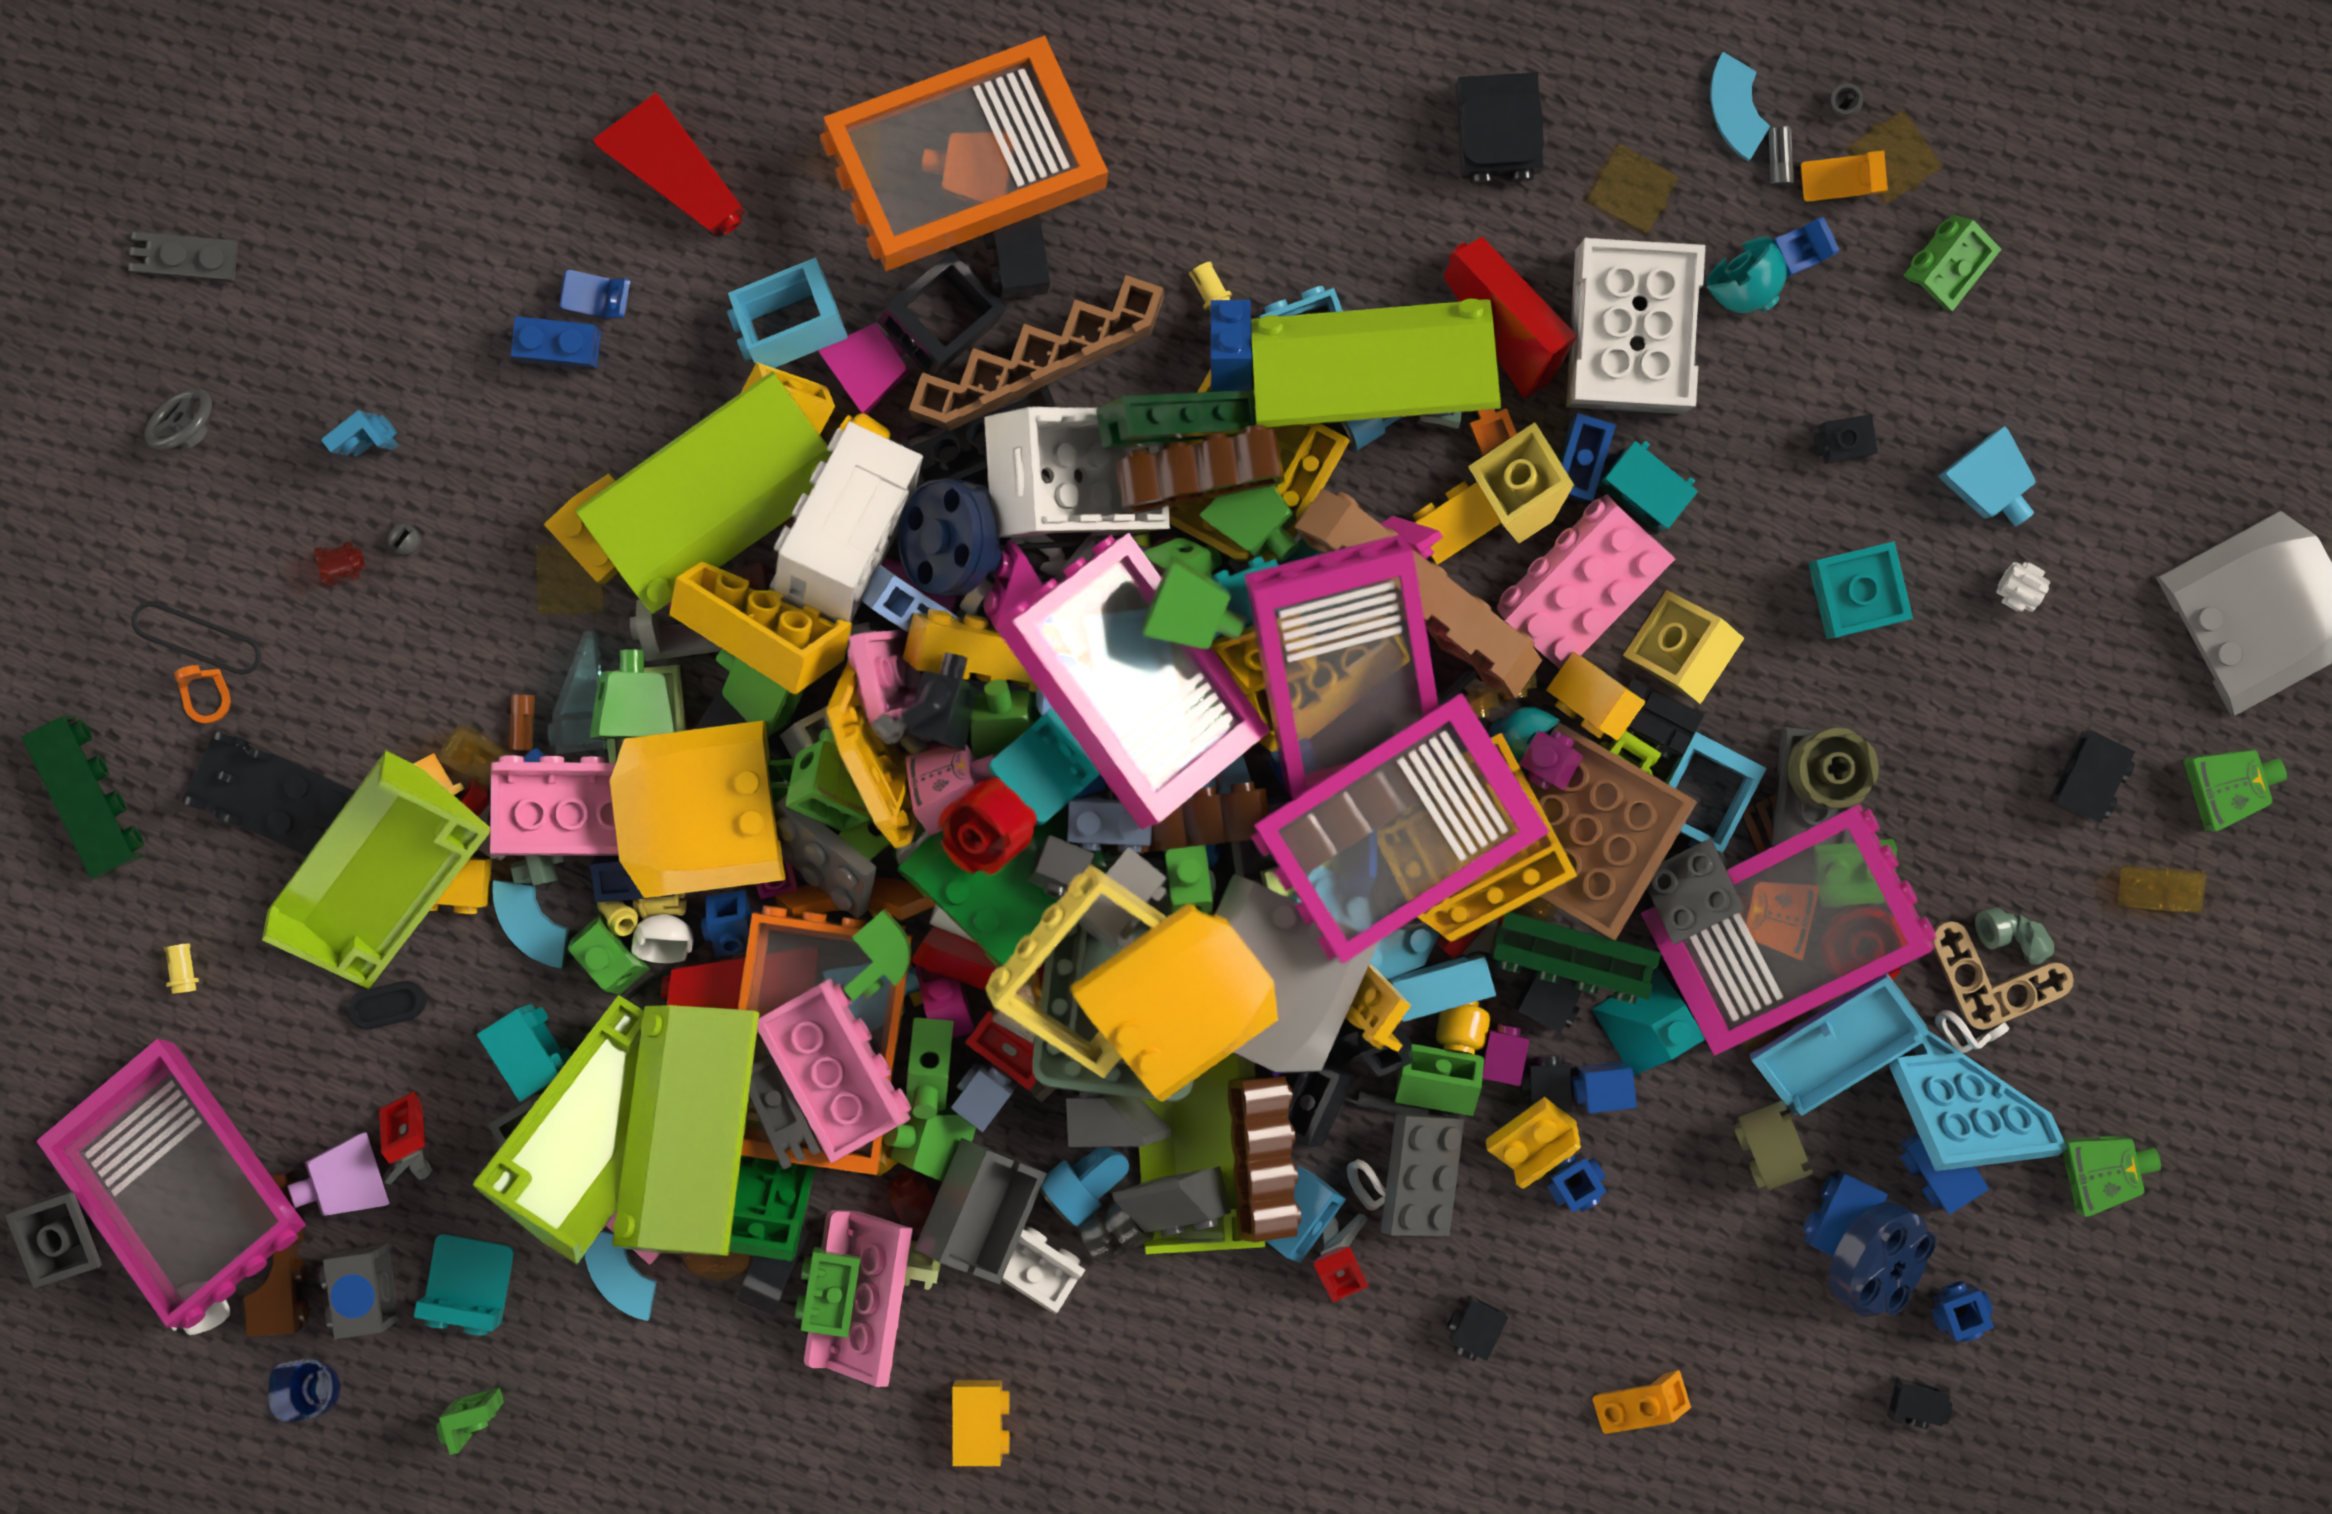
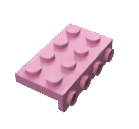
M1604 495L1600 499L1592 501L1586 507L1583 517L1572 528L1564 530L1558 536L1555 546L1544 557L1537 558L1530 565L1527 574L1517 585H1512L1504 591L1497 605V610L1512 628L1532 638L1535 642L1534 647L1561 669L1573 651L1581 656L1661 575L1675 558L1620 508L1609 495Z
M905 630L869 632L849 636L851 646L848 648V657L853 669L857 670L860 683L857 689L858 700L861 707L866 709L869 725L873 724L883 714H888L894 721H897L902 717L900 712L914 704L918 689L907 687L904 679L905 671L910 666L903 659L908 632Z
M521 756L499 757V762L491 763L490 855L619 856L610 789V778L616 763H605V758L596 756L581 757L580 763H564V757L560 756L540 757V762H524V757Z
M833 978L822 982L820 985L758 1019L757 1026L759 1034L831 1163L911 1119L907 1113L911 1110L905 1094L901 1089L895 1091L887 1077L891 1075V1070L885 1058L880 1053L875 1055L868 1043L872 1039L868 1027L861 1018L855 1019L848 1005L852 1004L851 998L843 990L844 985L841 982L836 984Z
M831 1210L827 1213L821 1246L822 1251L860 1256L861 1260L848 1338L808 1332L804 1356L806 1366L811 1368H828L875 1387H887L889 1385L913 1228L859 1211Z

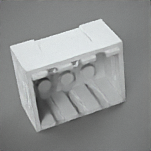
M1583 239L1575 250L1571 329L1577 335V338L1569 351L1566 407L1685 414L1696 406L1698 366H1694L1698 294L1699 289L1703 286L1705 245ZM1637 296H1642L1647 301V308L1643 311H1637L1632 305L1633 299ZM1639 336L1643 338L1645 342L1643 350L1635 351L1631 348L1630 340L1632 337Z
M1028 407L984 417L989 494L997 525V538L1031 537L1049 533L1092 532V536H1123L1127 533L1132 535L1170 529L1168 506L1149 512L1126 513L1121 504L1115 461L1123 459L1124 454L1128 451L1146 450V448H1149V453H1156L1163 450L1164 445L1103 449L1095 410L1097 408ZM1043 469L1049 472L1050 479L1048 483L1043 482L1041 479ZM1076 469L1082 472L1083 479L1081 483H1078L1074 478Z
M849 421L845 431L838 428L827 448L828 451L832 452L827 463L820 461L811 477L810 483L815 485L810 496L802 494L792 513V516L797 518L793 528L785 527L774 546V549L780 552L776 575L769 586L770 590L783 595V602L802 610L805 605L821 610L820 617L836 623L839 618L852 623L862 603L860 599L866 590L872 574L878 565L882 564L898 534L903 509L912 493L916 490L923 458L922 455Z

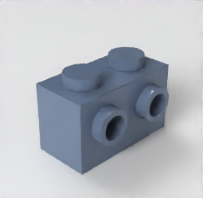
M1073 798L1069 801L1068 842H1077V847L1084 850H1101V843L1118 844L1117 851L1125 852L1129 847L1134 852H1142V845H1150L1152 826L1141 830L1120 800Z
M987 1059L983 1064L975 1061L957 1085V1088L962 1093L951 1109L983 1132L1010 1097L1018 1082Z

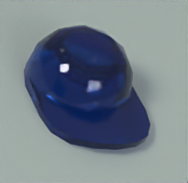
M300 1359L277 1365L270 1375L268 1388L269 1407L273 1416L280 1421L296 1422L314 1419L328 1413L339 1399L341 1383L338 1374L329 1363L316 1359Z

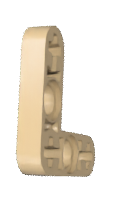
M1945 921L1939 923L1934 928L1937 936L1936 939L1932 940L1935 946L1934 952L1964 1020L1974 1028L1985 1030L1995 1027L2065 996L2073 987L2074 979L2070 969L2056 962L2044 963L1991 986L1965 927L1956 922ZM1947 928L1952 933H1959L1960 938L1955 940L1958 953H1963L1967 950L1969 954L1968 957L1957 958L1950 964H1948L1947 958L1955 957L1950 946L1941 945L1940 940L1945 937L1944 930ZM1962 964H1969L1975 970V980L1969 986H1961L1955 980V971ZM2051 969L2054 973L2063 974L2064 979L2058 982L2060 987L2058 990L2052 986H2045L2038 989L2043 997L2037 999L2036 988L2029 981V978L2034 976L2035 983L2039 984L2049 979L2048 971ZM2021 984L2027 990V1000L2023 1005L2014 1007L2007 1000V992L2013 985ZM1982 986L1985 992L1977 993L1979 1001L1983 1005L1991 1006V1010L1986 1013L1987 1020L1985 1022L1981 1018L1972 1017V1012L1977 1010L1973 998L1968 997L1964 1000L1962 996L1963 994L1975 992Z

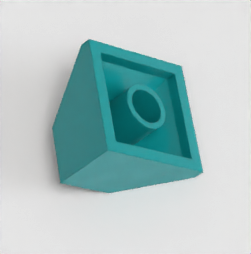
M1659 968L1652 972L1650 983L1653 986L1649 1000L1638 997L1636 1004L1614 999L1612 996L1592 1008L1593 1013L1622 1061L1633 1068V1076L1668 1062L1705 1040L1703 1033L1686 1005Z

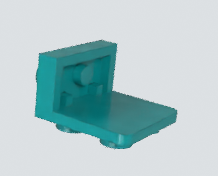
M1053 707L988 765V770L993 777L1000 778L1007 787L1018 794L1025 805L1034 810L1037 816L1036 824L1038 825L1047 822L1100 775V772Z
M450 1234L439 1235L434 1244L426 1295L416 1302L414 1318L425 1319L424 1324L433 1328H448L449 1324L463 1326V1331L472 1335L483 1336L487 1335L488 1331L492 1332L502 1324L514 1249L506 1244Z

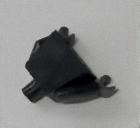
M944 652L940 673L936 674L925 671L922 674L914 704L901 711L902 717L897 721H894L888 714L881 715L873 722L872 730L885 743L893 744L901 738L903 729L906 728V734L900 743L911 754L924 752L931 744L965 751L976 696V686L963 680L968 658Z

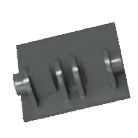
M1711 838L1662 862L1647 886V890L1673 945L1745 910L1725 868L1728 865L1727 860L1721 850L1717 851Z

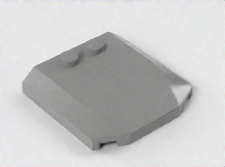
M2282 511L2270 515L2156 577L2174 612L2180 614L2215 679L2212 682L2231 716L2245 711L2332 663V562L2318 537Z
M1232 874L1214 914L1228 920L1274 981L1278 1021L1232 1053L1273 1072L1321 1071L1379 942L1344 964L1339 963L1336 957L1329 961L1317 942V939L1322 937L1321 933L1314 923L1309 926L1305 924L1295 908L1298 902L1254 881ZM1335 920L1347 941L1360 933V931Z

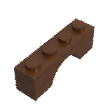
M294 1171L268 1172L293 1206L287 1185L299 1182V1180H294ZM246 1175L238 1177L239 1218L254 1223L266 1233L279 1221ZM304 1228L296 1234L297 1239L293 1244L284 1250H276L273 1253V1266L269 1277L259 1289L244 1297L247 1336L294 1334L303 1328V1322L308 1321L307 1298H301V1283L305 1282L307 1274L306 1262L304 1259H299L298 1243H302L304 1239Z

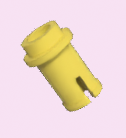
M1211 261L1203 263L1189 272V276L1193 279L1205 301L1203 305L1204 310H1209L1210 312L1211 300H1230L1232 296L1231 291L1224 289L1212 267Z
M685 893L675 894L670 897L634 899L633 909L638 917H642L643 920L649 916L660 914L683 916L686 912L687 902L686 900L679 901L680 898L685 897Z
M623 901L597 903L599 912L607 920L608 929L614 935L627 936L634 932L638 923V915L634 909L626 906Z
M190 943L164 947L170 982L166 983V985L171 987L172 994L196 991L195 983L199 982V978H194Z

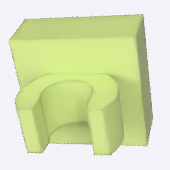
M911 1241L904 1286H909L910 1280L913 1279L924 1281V1289L929 1290L933 1283L937 1284L941 1263L914 1249L917 1242Z

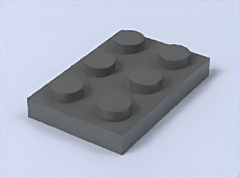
M786 794L776 803L774 812L778 840H781L783 862L791 864L801 872L806 882L814 887L818 886L829 895L839 909L848 911L858 919L868 910L877 867L822 822L787 807Z
M1396 1114L1381 1233L1398 1236H1450L1465 1119L1451 1116Z

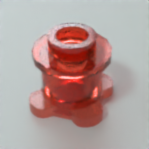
M345 541L343 546L329 550L327 547H317L314 549L320 579L324 586L336 585V580L348 577L357 580L360 577V570L365 569L361 549L353 547L350 541Z

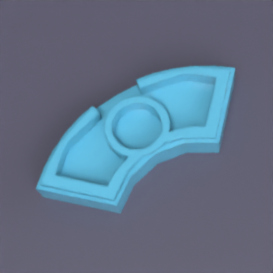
M1722 52L1715 65L1711 79L1710 101L1716 126L1725 142L1740 157L1749 162L1770 127L1758 115L1752 102V84L1757 72Z
M499 879L493 880L495 911L509 939L532 959L551 967L564 968L569 928L555 924L543 914L536 900L535 885L533 886V884L529 883L515 884L514 881Z
M602 1230L585 1253L587 1268L593 1282L602 1295L616 1308L635 1318L649 1321L657 1280L642 1275L631 1264L626 1248L612 1246L614 1232Z

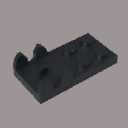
M216 727L211 734L212 738L187 792L184 793L181 801L188 806L208 810L223 822L243 826L308 856L355 793V790L222 728Z

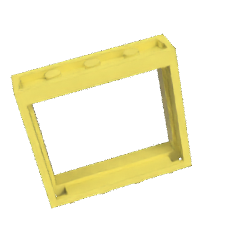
M1090 864L1082 874L1077 875L1071 881L1068 891L1058 903L1050 906L1045 911L1041 923L1029 936L1021 939L1016 946L1015 953L1005 965L993 972L985 988L994 1007L1104 1078L1122 1057L1100 1031L1089 1042L1016 994L1017 990L1101 893L1152 928L1167 918Z

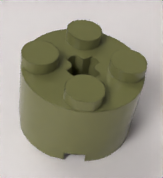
M1832 728L1810 733L1793 746L1788 762L1789 781L1798 798L1802 802L1820 809L1847 808L1860 803L1870 792L1872 786L1875 785L1879 773L1878 759L1873 747L1861 736L1845 728ZM1837 764L1838 772L1829 774L1827 766Z
M1784 1100L1739 1116L1740 1123L1734 1125V1130L1743 1152L1751 1149L1754 1160L1749 1161L1758 1189L1766 1186L1768 1191L1814 1174L1810 1164L1802 1166L1808 1160L1789 1112L1783 1115L1780 1113L1787 1110Z

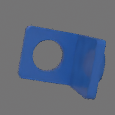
M566 270L562 282L559 307L564 310L600 318H623L630 279H609L574 270ZM618 292H619V299H618V303H617V305H616V298H617V295H618Z

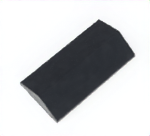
M1048 386L1041 387V391L913 446H910L909 439L933 430L937 426L922 422L897 433L901 446L923 456L917 486L920 487L926 482L939 479L967 481L988 472L984 417L1028 407L1057 408Z

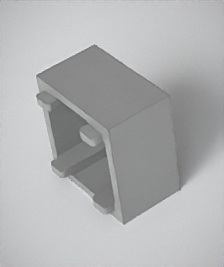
M1128 847L1106 875L1158 911L1165 902L1162 897L1166 894V877ZM1101 893L1078 919L1077 923L1114 953L1119 946L1124 949L1133 941L1131 934L1134 932V927L1139 923L1140 919Z

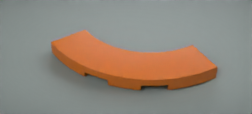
M874 878L868 910L881 912L886 909L891 915L904 920L935 906V903L929 897L925 898L910 882L892 878ZM810 884L800 886L796 891L775 895L777 907L787 908L786 915L802 918L803 911L826 913L841 910L833 903L829 895L818 886L814 887Z

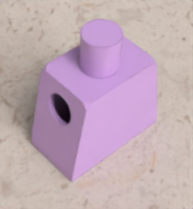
M366 1132L359 1133L306 1161L305 1166L309 1178L287 1185L294 1208L317 1201L323 1216L381 1207L389 1204Z

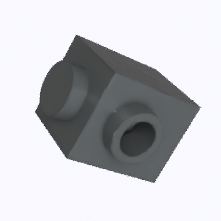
M1049 835L1039 848L1027 882L1044 888L1045 894L1060 900L1068 891L1071 881L1077 875L1082 874L1091 864L1094 853Z

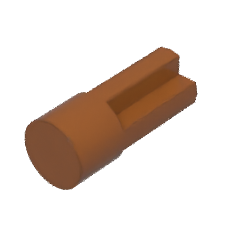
M511 694L509 750H533L535 695Z

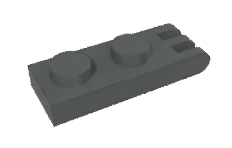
M131 232L130 240L139 243L146 242V247H130L129 256L144 257L145 259L144 264L128 263V272L235 281L238 242L235 240Z
M769 1056L753 1064L749 1095L782 1168L786 1169L791 1166L790 1159L785 1152L789 1149H792L798 1162L806 1159L800 1146L804 1142H807V1147L812 1155L821 1152L802 1109L773 1057Z

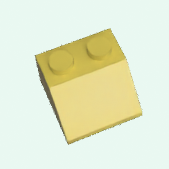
M1535 422L1468 466L1502 524L1518 543H1521L1553 522L1574 486Z
M1666 590L1623 656L1677 692L1701 704L1744 640V637L1722 618Z

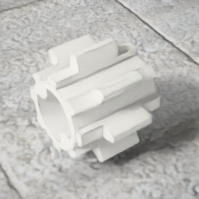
M2013 562L2005 571L1996 590L1997 594L2004 597L2001 603L2017 612L2018 610L2023 612L2024 609L2033 612L2043 601L2049 589L2050 581L2043 577L2045 571L2030 562H2024L2022 565Z

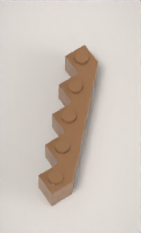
M1126 275L1113 312L1074 300L1062 337L1024 324L1011 361L973 348L960 385L922 373L910 404L909 412L913 419L951 431L1152 334L1164 300V289Z
M1321 489L1295 526L1309 548L1322 554L1398 534L1388 527H1383L1365 513L1349 495L1343 492L1335 495L1324 489ZM1413 550L1426 630L1429 631L1442 651L1471 664L1484 684L1516 699L1542 661L1533 647L1535 644L1533 639L1527 634L1512 628L1493 613L1491 607L1485 601L1470 595L1447 577V573L1440 566L1427 561ZM1399 576L1363 586L1371 588L1394 582L1395 588L1378 592V594L1385 596L1396 593L1397 599L1387 602L1390 606L1398 604L1399 610L1394 612L1406 620Z

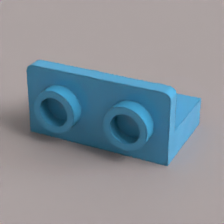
M360 410L321 439L331 453L345 456L352 453L355 457L366 451L373 443L378 447L389 450L399 446L392 438L397 434V431L383 415L379 417L375 413L371 414Z

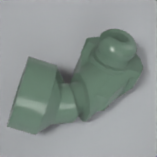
M1998 907L1980 911L1976 915V931L1981 942L1987 948L1995 949L2007 945L2011 942L2013 935L2015 940L2020 943L2024 952V959L2029 961V964L2039 965L2046 958L2053 955L2054 942L2041 923L2030 921L2021 914L2015 917L2013 913H2005Z

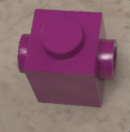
M1538 730L1519 763L1521 767L1529 771L1526 779L1546 790L1550 784H1553L1564 791L1583 758V755L1571 748L1575 741L1556 730H1553L1550 736Z

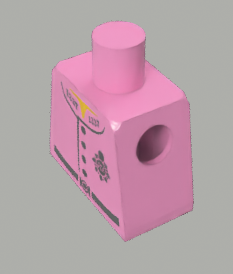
M966 744L965 751L940 747L905 757L913 813L929 836L943 830L942 827L938 830V818L945 807L974 784L993 777L988 770V765L997 757L995 754L976 760Z

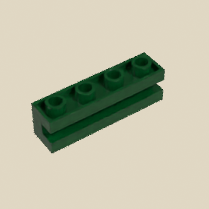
M1253 390L1121 396L1095 409L1103 449L1161 446L1176 441L1197 444L1203 442L1202 438L1209 434L1224 433L1226 437H1234L1242 434L1243 428L1257 425Z
M61 716L21 736L90 879L102 878L125 864H131L143 858L142 853L134 854L133 852L144 847V841L135 826H130L124 830L121 829L116 816L127 811L126 804L120 793L116 790L105 795L98 782L109 776V770L101 756L96 755L87 759L81 745L92 740L89 728L81 719L70 724V722L77 720L75 716Z
M1509 912L1498 919L1489 956L1498 960L1497 967L1516 973H1520L1522 966L1537 970L1536 978L1559 984L1560 976L1576 980L1574 985L1576 989L1597 994L1599 987L1613 990L1614 999L1636 1004L1638 997L1649 1000L1653 986L1650 983L1654 968L1657 969L1661 953Z

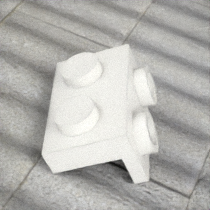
M1027 1227L1021 1233L1002 1281L1055 1315L1077 1280L1085 1272V1269L1078 1265L1080 1259L1074 1254L1062 1248L1059 1252L1045 1244L1047 1238L1031 1227Z

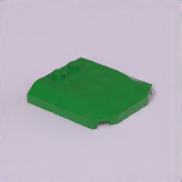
M1062 807L1044 824H1035L1033 826L1032 839L1028 846L994 874L986 875L987 872L977 871L973 874L956 865L942 846L941 841L945 839L943 830L929 836L898 867L897 871L925 898L929 897L985 951L984 955L999 968L1003 967L1015 953L1016 946L1021 939L1029 936L1041 923L1045 911L1050 906L1056 905L1059 899L1045 894L1044 888L1027 882L1041 844L1049 835L1077 846V842H1068L1069 812ZM1087 850L1094 853L1091 865L1106 874L1108 870L1101 850Z
M746 1115L745 1126L764 1129L761 1121L747 1120L748 1115ZM741 1155L729 1252L793 1261L797 1251L816 1166L791 1163L790 1167L783 1169L777 1160Z

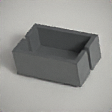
M961 1138L914 1249L939 1263L1000 1284L1047 1173L1020 1160Z

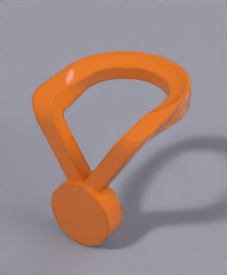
M191 665L174 672L176 682H179L178 687L183 706L189 717L196 722L210 724L216 723L229 711L231 700L220 669L201 671L199 665ZM212 677L221 693L222 702L217 712L212 715L203 716L198 714L192 707L188 685L193 679Z

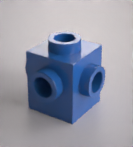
M745 890L706 896V918L701 919L702 933L705 942L711 941L716 957L747 951L752 913L757 910L751 911Z
M1581 1152L1565 1159L1555 1166L1554 1169L1547 1172L1552 1180V1183L1547 1185L1552 1197L1558 1206L1566 1203L1572 1212L1578 1209L1580 1212L1590 1209L1601 1201L1600 1196L1607 1192L1601 1183L1606 1178L1601 1167L1594 1157L1587 1160ZM1579 1173L1581 1175V1183L1576 1187L1569 1186L1567 1179Z
M1964 1281L1953 1282L1941 1288L1943 1293L1933 1296L1937 1307L1931 1310L1935 1324L1940 1332L1945 1331L1955 1341H1972L1981 1337L1983 1332L1994 1328L1990 1318V1314H1993V1308L1989 1297L1985 1291L1981 1292L1972 1284H1965ZM1965 1305L1964 1312L1961 1315H1955L1954 1308Z

